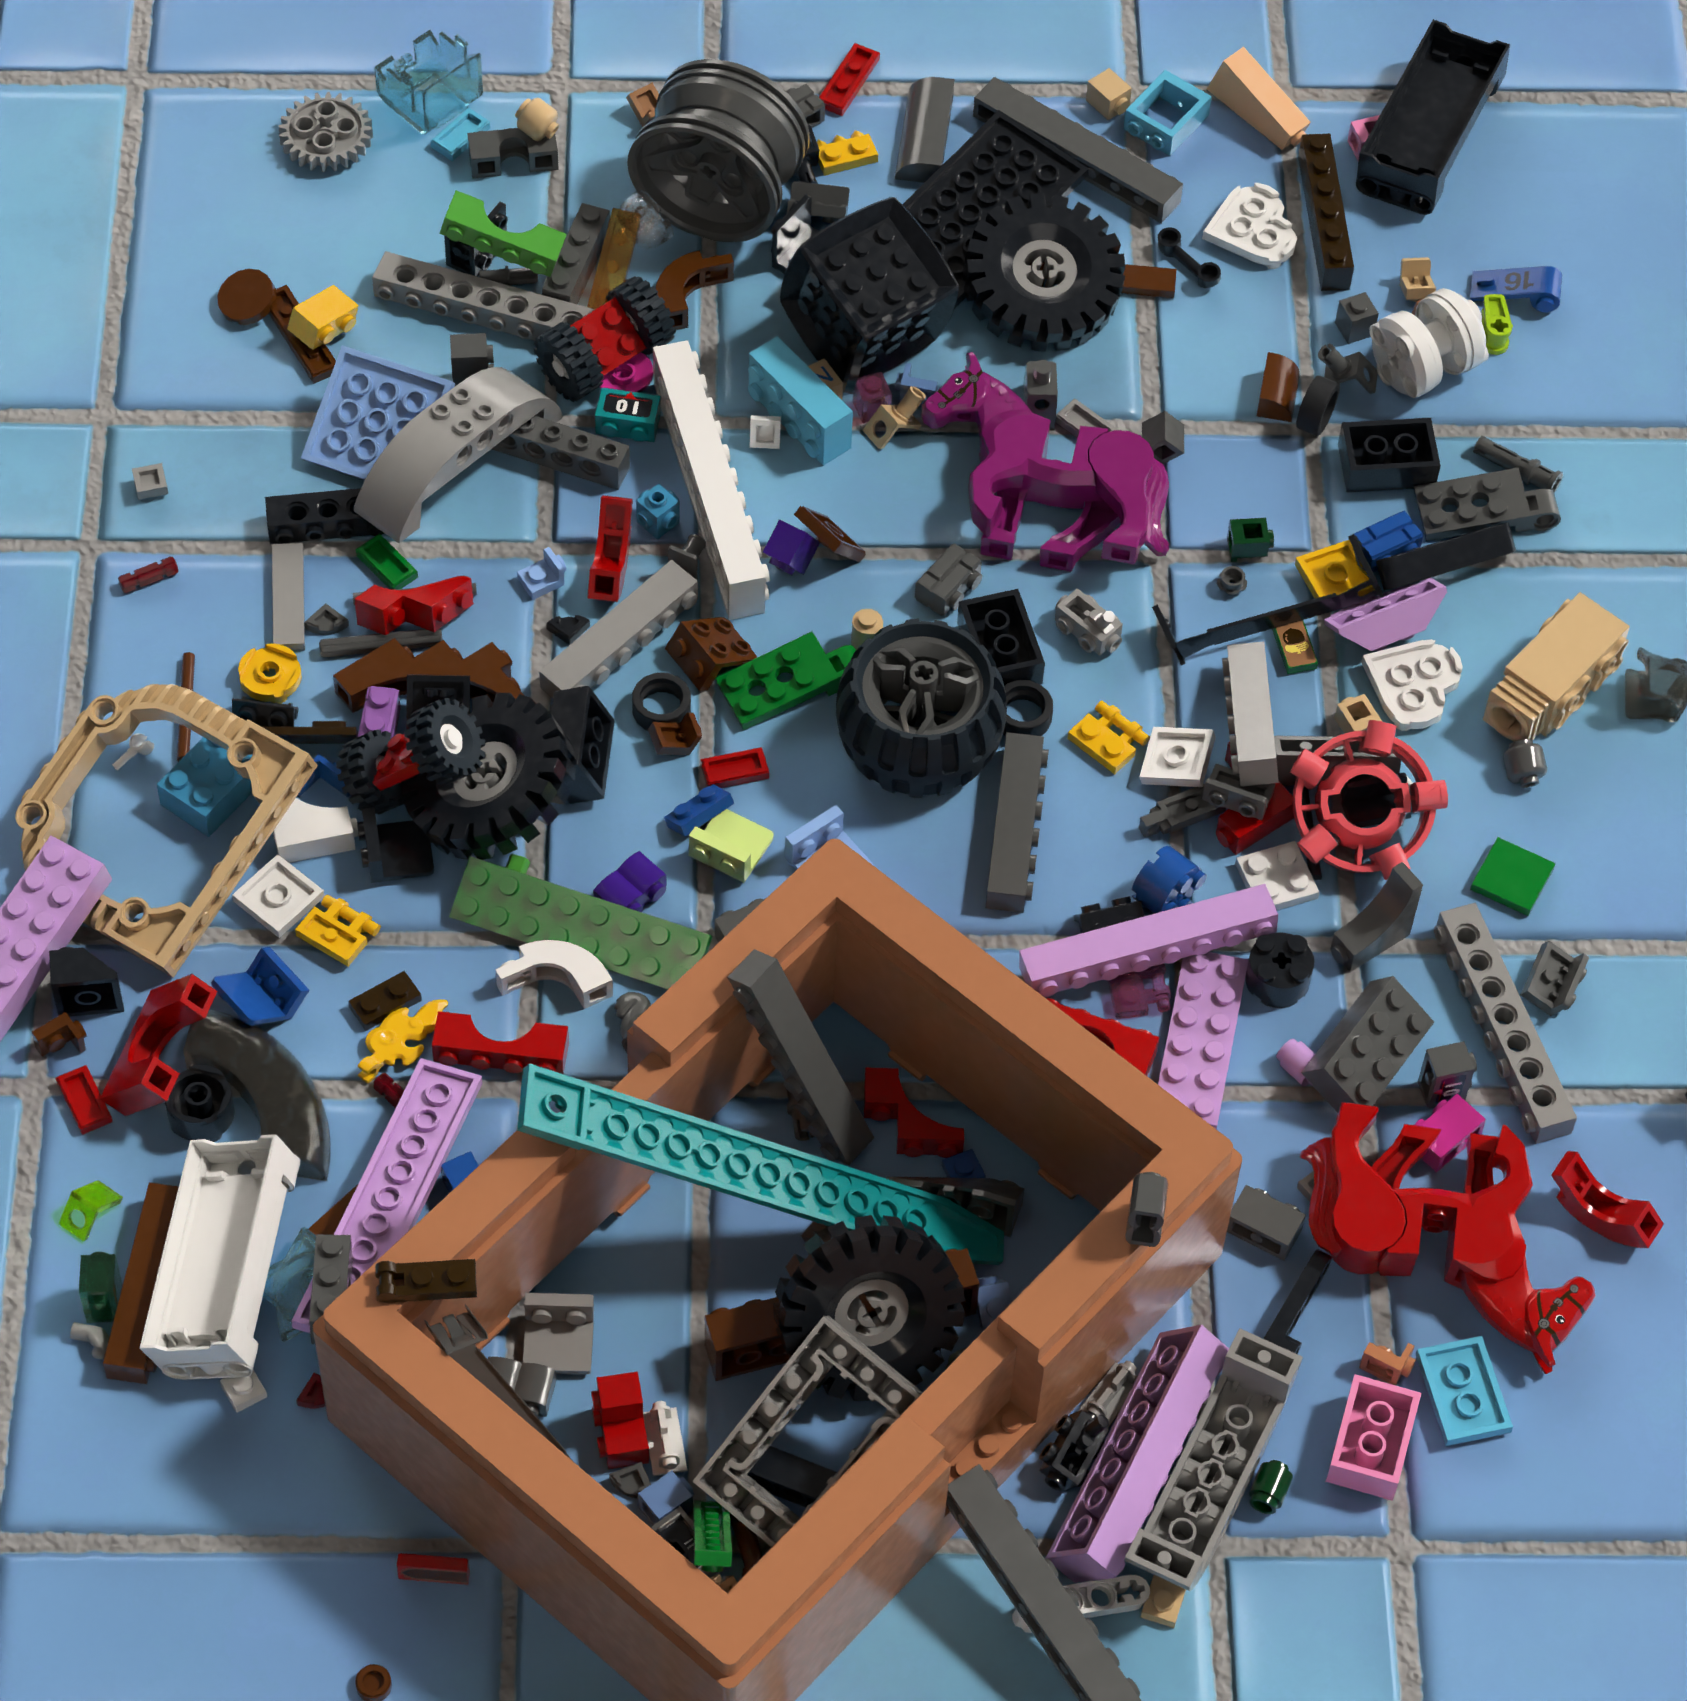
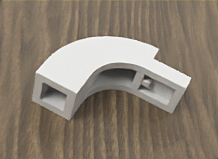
M541 940L519 946L520 959L509 960L503 963L500 968L495 969L496 985L502 996L535 981L555 980L567 985L574 992L583 1009L613 997V980L603 964L589 951L569 942Z

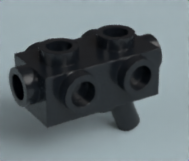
M1080 1410L1070 1415L1066 1414L1058 1421L1055 1426V1431L1058 1433L1055 1442L1048 1443L1039 1456V1459L1043 1461L1039 1471L1046 1476L1045 1483L1048 1486L1061 1491L1063 1489L1068 1490L1080 1487L1084 1483L1090 1471L1088 1467L1091 1461L1098 1456L1104 1444L1103 1439L1108 1432L1109 1421L1105 1416L1099 1415L1096 1417L1090 1412Z

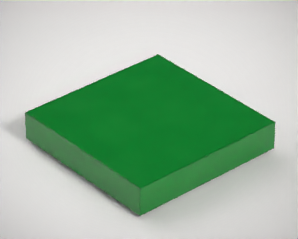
M1497 837L1470 890L1529 916L1556 863Z

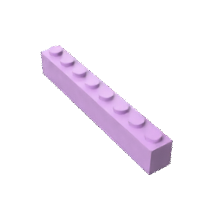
M1266 884L1019 950V969L1025 983L1042 996L1050 997L1057 992L1067 989H1079L1096 981L1112 980L1118 975L1133 971L1141 972L1151 966L1162 963H1174L1184 957L1195 954L1203 955L1217 948L1233 947L1243 941L1258 938L1261 935L1276 933L1279 914Z

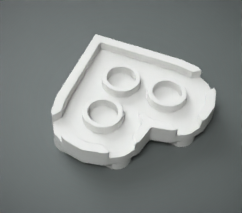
M1254 183V187H1244L1240 189V186L1236 187L1228 195L1207 225L1202 239L1252 262L1266 265L1270 269L1279 268L1282 262L1287 261L1293 255L1297 243V236L1292 230L1291 222L1283 218L1284 206L1279 199L1278 191L1261 183Z
M1430 639L1363 655L1361 663L1384 712L1394 722L1397 729L1401 731L1423 729L1441 720L1446 700L1445 694L1458 688L1463 668L1461 658L1454 648L1450 647L1449 650L1443 645L1435 644L1436 640Z

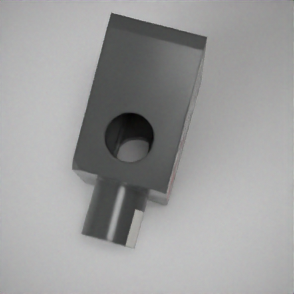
M1047 360L1029 361L1026 363L1023 382L1024 402L1032 413L1051 420L1050 430H1055L1058 397L1056 363ZM1039 399H1044L1045 408L1036 407L1035 402Z

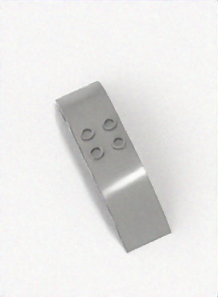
M491 367L481 370L460 382L420 412L396 434L367 475L356 499L354 512L400 543L420 528L421 505L425 499L532 417L538 416L557 422L562 418V411L552 399L510 370L502 367Z
M1239 1328L1226 1354L1222 1374L1144 1530L1139 1528L1124 1561L1188 1591L1194 1589L1216 1552L1263 1456L1303 1359L1302 1356Z

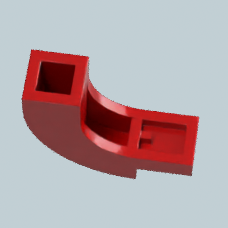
M604 495L601 497L598 538L594 561L590 567L588 599L618 602L621 597L631 539L633 499Z
M1567 1151L1551 1174L1561 1189L1556 1198L1562 1206L1583 1225L1609 1240L1631 1247L1648 1249L1664 1225L1649 1201L1627 1199L1614 1194L1601 1185L1592 1175L1578 1152Z

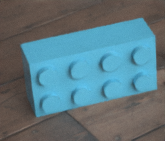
M778 336L749 353L748 392L755 401H759L767 409L770 416H781V424L786 428L789 436L797 439L804 446L810 457L816 458L824 466L851 449L853 411Z

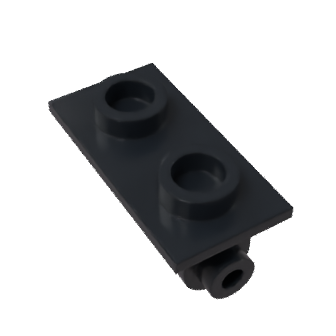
M244 696L242 699H232L233 714L245 721L248 719L261 727H294V719L297 720L299 708L293 707V703H288V705L273 702L265 703V701L251 700Z

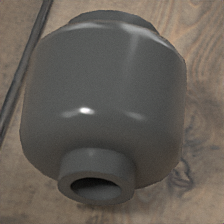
M1531 739L1518 740L1509 744V749L1503 754L1508 780L1512 783H1520L1521 788L1538 785L1539 779L1547 773L1542 746L1533 743Z

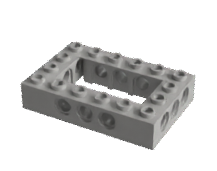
M823 1316L692 1481L771 1547L800 1518L747 1474L833 1366L838 1368L842 1372L840 1375L844 1379H850L869 1394L868 1398L872 1402L877 1401L888 1410L872 1424L869 1434L857 1448L849 1453V1459L834 1476L830 1477L826 1482L828 1483L826 1488L812 1504L806 1507L802 1516L923 1393L830 1316Z

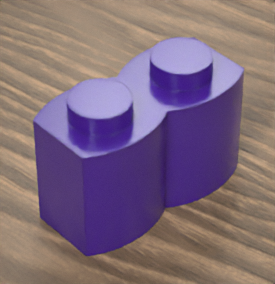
M638 851L625 860L616 871L605 877L593 890V896L642 912L644 905L651 901L655 902L664 895L667 886L666 874Z

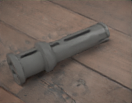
M1481 436L1474 446L1473 453L1505 469L1519 468L1521 479L1527 485L1531 483L1541 489H1550L1555 493L1563 478V472L1559 470L1554 472L1541 465L1540 460L1524 458L1485 436Z

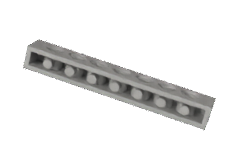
M385 251L372 277L374 296L380 297L383 300H391L408 305L411 308L423 309L440 316H448L468 324H477L497 332L502 331L519 336L522 339L534 341L536 340L535 338L560 322H567L571 325L595 310Z
M1476 902L1440 912L1437 925L1434 927L1435 938L1438 944H1443L1447 953L1448 966L1451 971L1456 972L1459 978L1460 992L1464 998H1468L1471 1004L1472 1018L1476 1024H1480L1484 1032L1485 1046L1488 1051L1493 1052L1496 1058L1498 1074L1502 1079L1505 1078L1509 1086L1510 1100L1514 1106L1518 1105L1522 1114L1521 1120L1524 1130L1528 1134L1531 1133L1535 1144L1572 1134L1577 1116ZM1460 941H1465L1469 944H1463ZM1473 967L1479 968L1482 971L1474 970ZM1485 994L1493 995L1494 998L1488 997ZM1497 1021H1504V1022H1506L1507 1024H1506V1025L1500 1024V1023L1497 1022ZM1510 1048H1516L1520 1052L1513 1051ZM1522 1075H1529V1076H1531L1533 1079H1527V1078L1523 1077ZM1535 1102H1541L1546 1106H1539Z

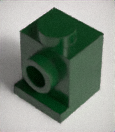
M1266 518L1230 519L1227 533L1230 561L1237 562V558L1268 556L1269 548L1274 547L1273 530H1268Z

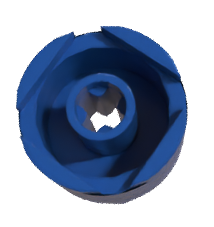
M1171 846L1162 847L1156 852L1160 857L1154 863L1149 860L1147 861L1132 886V891L1136 893L1132 895V898L1136 901H1141L1142 905L1154 914L1192 904L1190 897L1195 890H1198L1203 885L1207 877L1200 867Z

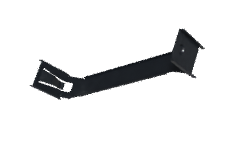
M1354 534L1348 536L1352 544L1357 565L1369 580L1340 595L1333 593L1207 629V633L1186 638L1179 642L1176 641L1171 630L1172 626L1169 620L1164 617L1158 604L1153 606L1154 613L1181 666L1186 664L1184 661L1186 657L1208 646L1221 644L1343 609L1344 607L1362 603L1376 595H1379L1380 598L1384 597ZM1370 585L1373 586L1374 591L1364 596L1358 595L1360 590Z

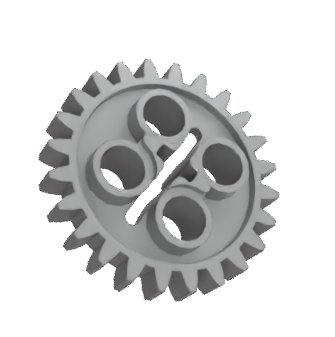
M330 92L326 93L325 98H321L318 93H315V99L313 100L304 96L303 104L294 101L295 109L287 108V116H281L279 137L284 153H290L291 161L299 159L300 167L309 163L311 171L317 165L321 166L322 172H325L327 166H331L334 171H337V164H342L345 168H348V160L357 163L358 154L365 156V147H371L373 129L372 119L368 117V110H362L360 102L353 105L352 97L347 98L345 101L342 100V93H339L335 98H331Z

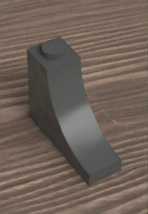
M1403 862L1392 868L1388 880L1371 903L1333 935L1330 948L1332 956L1339 964H1343L1349 972H1352L1400 942L1411 933L1423 884Z

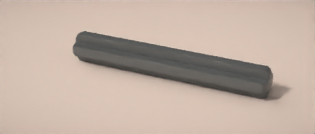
M441 628L436 632L419 629L390 632L386 636L379 633L321 639L319 642L321 657L370 653L394 638L402 647L407 646L409 649L432 647L443 640Z

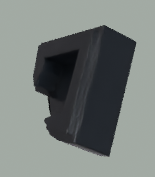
M580 615L563 618L558 616L546 623V629L568 645H571L590 627V620Z

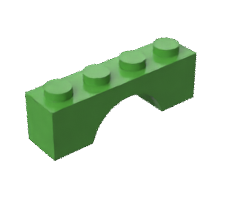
M455 190L439 233L453 241H460L475 247L478 251L493 254L503 258L506 262L518 264L536 274H543L551 277L567 235L540 223L533 229L522 233L502 230L494 225L486 215L484 201Z

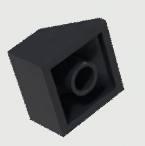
M63 947L59 950L49 951L50 982L58 1016L64 1012L69 1017L124 1012V1003L116 971L84 948Z

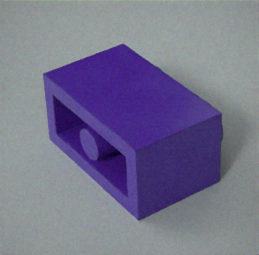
M779 519L763 553L771 558L769 563L791 576H793L795 571L804 575L820 542L808 533Z

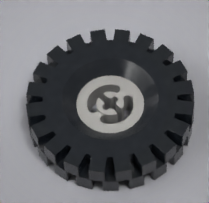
M1044 193L1030 194L1026 204H1024L1021 196L1011 198L1006 201L1004 210L999 205L987 213L986 220H980L974 229L972 238H970L962 280H966L964 292L967 302L974 300L972 311L979 321L985 318L989 319L987 329L997 337L1004 331L1010 333L1007 343L1020 348L1024 339L1031 340V350L1046 352L1048 343L1053 342L1055 351L1070 349L1073 339H1075L1078 345L1090 340L1094 330L1099 333L1108 324L1110 315L1113 316L1125 280L1123 273L1126 265L1124 254H1118L1121 244L1116 234L1106 235L1109 224L1100 215L1090 220L1091 208L1078 202L1073 210L1067 208L1068 197L1054 195L1052 204L1046 203ZM1045 262L1042 272L1040 270L1041 263ZM1044 279H1047L1044 288L1042 287V283Z
M496 693L494 702L491 701L487 694L472 698V713L468 711L467 714L469 716L474 714L477 719L474 724L476 728L481 726L483 732L479 734L480 739H485V746L481 748L485 752V758L480 760L483 764L480 768L476 769V772L447 785L446 783L442 785L436 784V780L429 781L426 779V772L402 781V795L407 800L404 802L408 814L429 841L447 855L452 852L456 858L468 860L469 856L473 853L476 858L484 860L493 858L495 845L503 855L518 849L515 835L520 833L524 840L529 843L540 835V832L533 824L537 819L549 826L559 815L551 803L565 805L571 790L565 783L574 782L576 767L571 762L576 760L574 748L569 742L570 739L550 712L539 702L536 704L532 698L521 694L515 699L511 693Z
M872 1215L855 1217V1230L848 1231L844 1221L827 1227L831 1236L829 1241L824 1242L816 1234L803 1244L808 1257L805 1259L797 1254L793 1255L785 1267L791 1278L780 1277L775 1291L780 1302L773 1303L774 1320L778 1326L776 1330L789 1359L823 1316H830L914 1386L924 1381L918 1371L920 1367L924 1366L933 1373L945 1361L939 1349L952 1351L959 1338L954 1327H963L965 1310L960 1302L965 1301L963 1286L958 1279L959 1275L942 1246L932 1235L928 1237L922 1227L910 1221L904 1227L898 1217L883 1215L880 1226H877ZM862 1293L866 1295L869 1303L877 1313L873 1318H871L867 1308L859 1298V1295ZM835 1366L830 1369L816 1387L818 1390L823 1385L827 1395L840 1399L843 1398L848 1390L853 1401H870L868 1398L869 1394L852 1380L844 1379L840 1375L842 1372Z

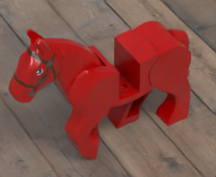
M1342 1102L1330 1137L1320 1139L1309 1145L1300 1154V1158L1307 1160L1312 1165L1314 1171V1187L1309 1208V1226L1318 1247L1330 1253L1334 1262L1344 1270L1355 1274H1373L1379 1271L1380 1276H1411L1419 1255L1421 1227L1431 1233H1440L1443 1230L1448 1231L1444 1282L1462 1289L1477 1311L1492 1327L1509 1340L1531 1351L1544 1374L1552 1372V1366L1556 1365L1553 1351L1566 1340L1589 1309L1596 1295L1592 1283L1580 1276L1568 1280L1564 1285L1557 1288L1533 1289L1531 1286L1525 1252L1527 1247L1515 1217L1516 1212L1529 1195L1533 1186L1523 1142L1507 1125L1502 1126L1498 1137L1470 1133L1466 1143V1177L1463 1193L1433 1188L1399 1189L1400 1183L1408 1171L1428 1153L1429 1149L1436 1142L1441 1129L1404 1124L1395 1142L1371 1167L1363 1159L1358 1145L1361 1138L1374 1124L1379 1108ZM1493 1167L1500 1169L1503 1173V1180L1495 1185L1493 1181Z

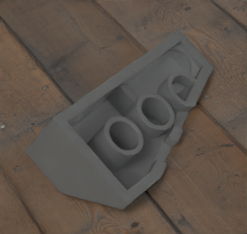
M886 1177V1179L947 1198L1002 1230L1004 1236L1007 1237L1012 1235L1023 1204L1025 1188L1019 1187L1016 1183L1009 1180L1000 1181L993 1178Z

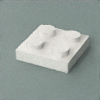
M1153 727L1139 776L1141 783L1145 785L1203 787L1216 738L1213 729Z
M1296 841L1236 858L1235 865L1246 889L1266 884L1276 910L1312 901L1319 897L1317 885Z
M278 854L232 894L234 903L278 938L284 935L325 897L323 889Z

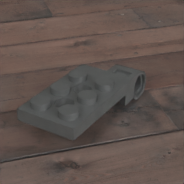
M1519 468L1414 486V494L1426 541L1460 536L1505 522H1509L1510 526H1515L1516 532L1532 529L1546 531L1556 527L1561 521L1554 492L1550 489L1524 491ZM1477 499H1483L1488 504L1483 507H1476L1472 502ZM1451 504L1455 505L1458 509L1454 512H1446L1442 508Z

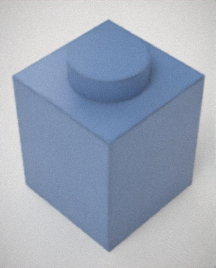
M671 1470L638 1493L639 1509L652 1525L680 1506L688 1514L693 1510L694 1491L685 1478L679 1479Z

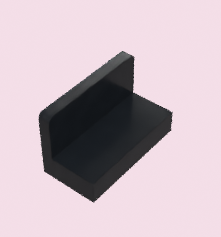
M1398 773L1397 775L1402 783H1407L1406 773ZM1379 778L1350 782L1345 785L1341 804L1347 821L1354 826L1361 828L1381 824L1388 817L1391 809L1396 808L1394 792L1392 793ZM1412 810L1406 814L1405 819L1411 818Z

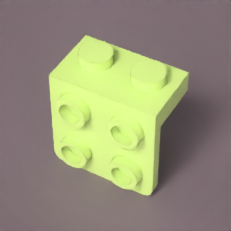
M725 809L711 819L705 830L694 827L689 834V856L745 883L772 843L774 834L771 830Z

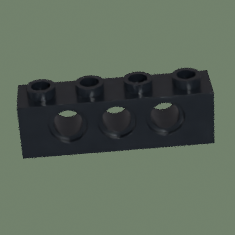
M361 488L265 497L270 544H289L303 541L316 542L335 538L348 539L357 536H376L379 533L381 535L385 533L354 512V505Z

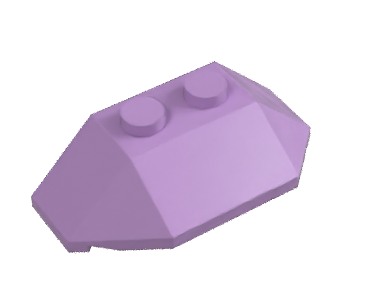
M1433 578L1424 579L1420 583L1408 584L1383 593L1384 597L1382 598L1377 595L1362 603L1341 609L1330 617L1325 618L1324 624L1341 636L1370 651H1380L1387 648L1391 643L1411 639L1414 637V634L1426 630L1446 595L1447 589L1446 586Z

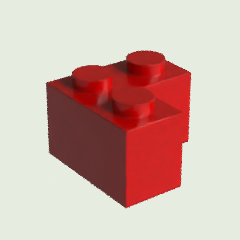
M638 1371L597 1377V1391H591L594 1426H601L602 1437H597L599 1457H606L608 1470L628 1467L639 1462L648 1464L649 1447L643 1418V1399Z

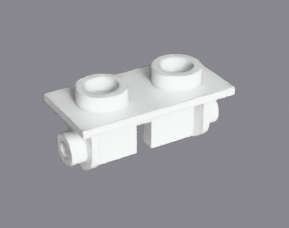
M657 1401L653 1403L651 1411L643 1412L653 1476L665 1475L671 1470L674 1473L688 1471L677 1408H670L666 1405L665 1401Z

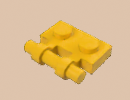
M1101 700L1096 705L1095 711L1102 715V717L1097 720L1088 713L1068 732L1067 739L1115 775L1135 756L1136 748L1130 744L1135 740L1141 746H1144L1149 741L1150 736L1142 731L1143 727L1137 722H1130L1122 716L1121 710L1116 706H1109ZM1114 724L1124 733L1118 736L1109 728Z
M327 894L321 902V906L327 908V911L323 912L314 906L296 927L295 933L300 939L349 967L367 945V937L361 933L367 932L375 937L379 933L381 926L372 921V916L367 913H359L350 908L349 903L341 898L335 899ZM343 918L351 924L347 926L337 919Z

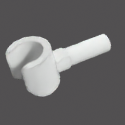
M137 733L132 735L129 740L130 748L112 766L119 770L137 753L142 755L150 754L154 749V743L148 740L145 741L147 736Z

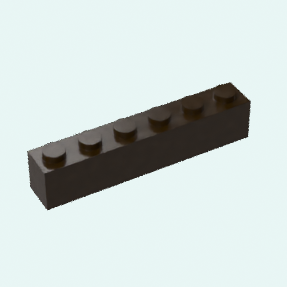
M1303 134L1298 161L1321 291L1350 290L1354 264L1331 134Z

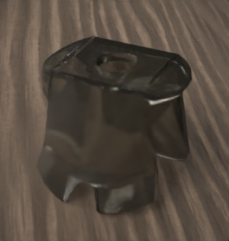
M1641 647L1638 648L1637 659L1644 664L1645 671L1633 669L1625 671L1626 717L1629 719H1663L1666 722L1677 723L1687 706V661L1680 658L1670 659L1652 654Z

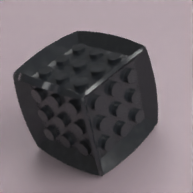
M889 197L841 218L800 245L786 268L781 286L780 302L792 325L816 360L825 359L843 382V392L852 394L855 386L895 368L938 338L953 314L959 285L929 235L895 197Z

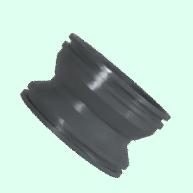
M718 59L695 60L679 66L667 78L658 95L654 119L642 127L629 150L627 160L628 172L633 186L644 202L656 214L673 226L687 233L713 241H747L764 233L773 222L782 202V186L798 171L807 154L810 144V132L807 121L797 103L783 88L765 75L730 61Z

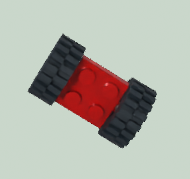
M634 276L609 291L608 295H606L607 302L571 325L567 322H560L535 338L536 340L533 344L536 347L534 348V354L538 356L536 360L543 368L541 370L542 373L549 378L548 382L550 385H554L559 394L563 393V397L566 400L570 399L571 402H577L603 384L604 375L640 352L646 356L653 353V347L666 345L672 341L676 333V329L673 327L675 325L674 319L670 318L671 312L669 308L665 307L664 299L662 297L659 298L657 295L658 291L654 287L650 288L648 281H643L641 277L638 276L636 278Z
M444 698L413 712L410 715L412 718L408 719L406 726L410 729L405 730V734L399 733L390 739V732L384 731L381 733V730H374L345 743L342 746L344 749L340 750L338 757L342 760L336 763V768L341 769V773L337 775L338 780L343 781L345 784L342 787L344 794L349 792L351 795L349 801L352 804L359 803L358 809L360 811L364 808L375 807V814L379 815L403 805L407 801L402 795V781L408 780L417 774L426 772V779L429 781L436 780V784L440 785L444 783L447 785L473 774L483 764L480 760L485 758V752L481 750L485 746V739H480L479 734L483 732L481 726L476 728L474 722L477 719L474 714L469 716L467 714L469 709L465 705L459 707V701L455 699L450 701L449 698Z

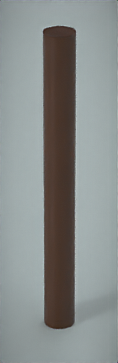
M186 652L182 656L181 687L193 691L195 655ZM180 724L178 727L177 745L178 762L190 751L191 730Z

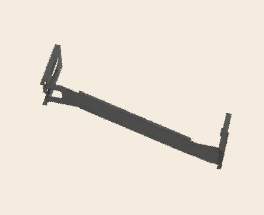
M466 1304L467 1313L457 1315L456 1318L454 1314L442 1318L449 1330L450 1338L441 1323L430 1327L425 1320V1324L433 1335L436 1344L445 1351L446 1355L452 1357L569 1457L566 1450L479 1348H476V1343L489 1338L485 1329Z

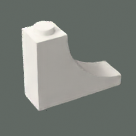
M295 798L273 831L277 853L288 863L356 850L354 837L358 836L356 817L350 818L347 806L335 808L319 807Z

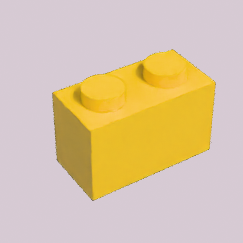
M332 285L293 307L287 329L314 350L322 344L330 343L334 337L341 333L349 332L356 324V314L359 305L335 285Z

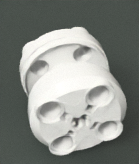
M1442 288L1422 299L1416 307L1415 315L1407 311H1399L1371 325L1369 333L1372 339L1373 354L1377 363L1378 375L1383 383L1388 386L1391 385L1400 393L1416 398L1431 391L1441 382L1443 370L1449 374L1458 375L1488 360L1489 353L1486 347L1485 331L1481 322L1482 315L1475 302L1465 299L1462 295L1452 290Z

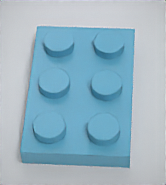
M1482 1336L1417 1349L1416 1358L1446 1446L1512 1432L1513 1425Z

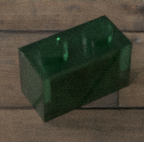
M106 1252L81 1255L79 1295L86 1322H114L123 1286L116 1255Z

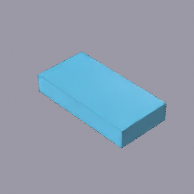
M467 108L430 141L431 148L453 162L468 149L467 133L488 131L491 128L490 121L472 109Z

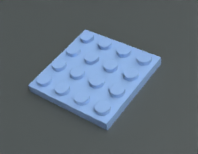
M342 345L301 459L365 481L374 463L396 434L420 412L454 388L455 383Z

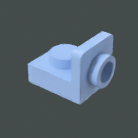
M550 547L543 549V560L517 571V579L532 600L565 585L564 572L567 570L565 562L559 554L555 555Z

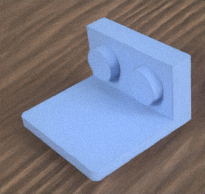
M837 805L785 837V859L795 870L830 839L841 840L873 865L868 857L843 831L844 813Z

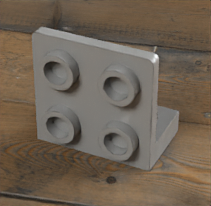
M525 1293L523 1363L545 1365L554 1368L556 1374H590L594 1328V1295Z

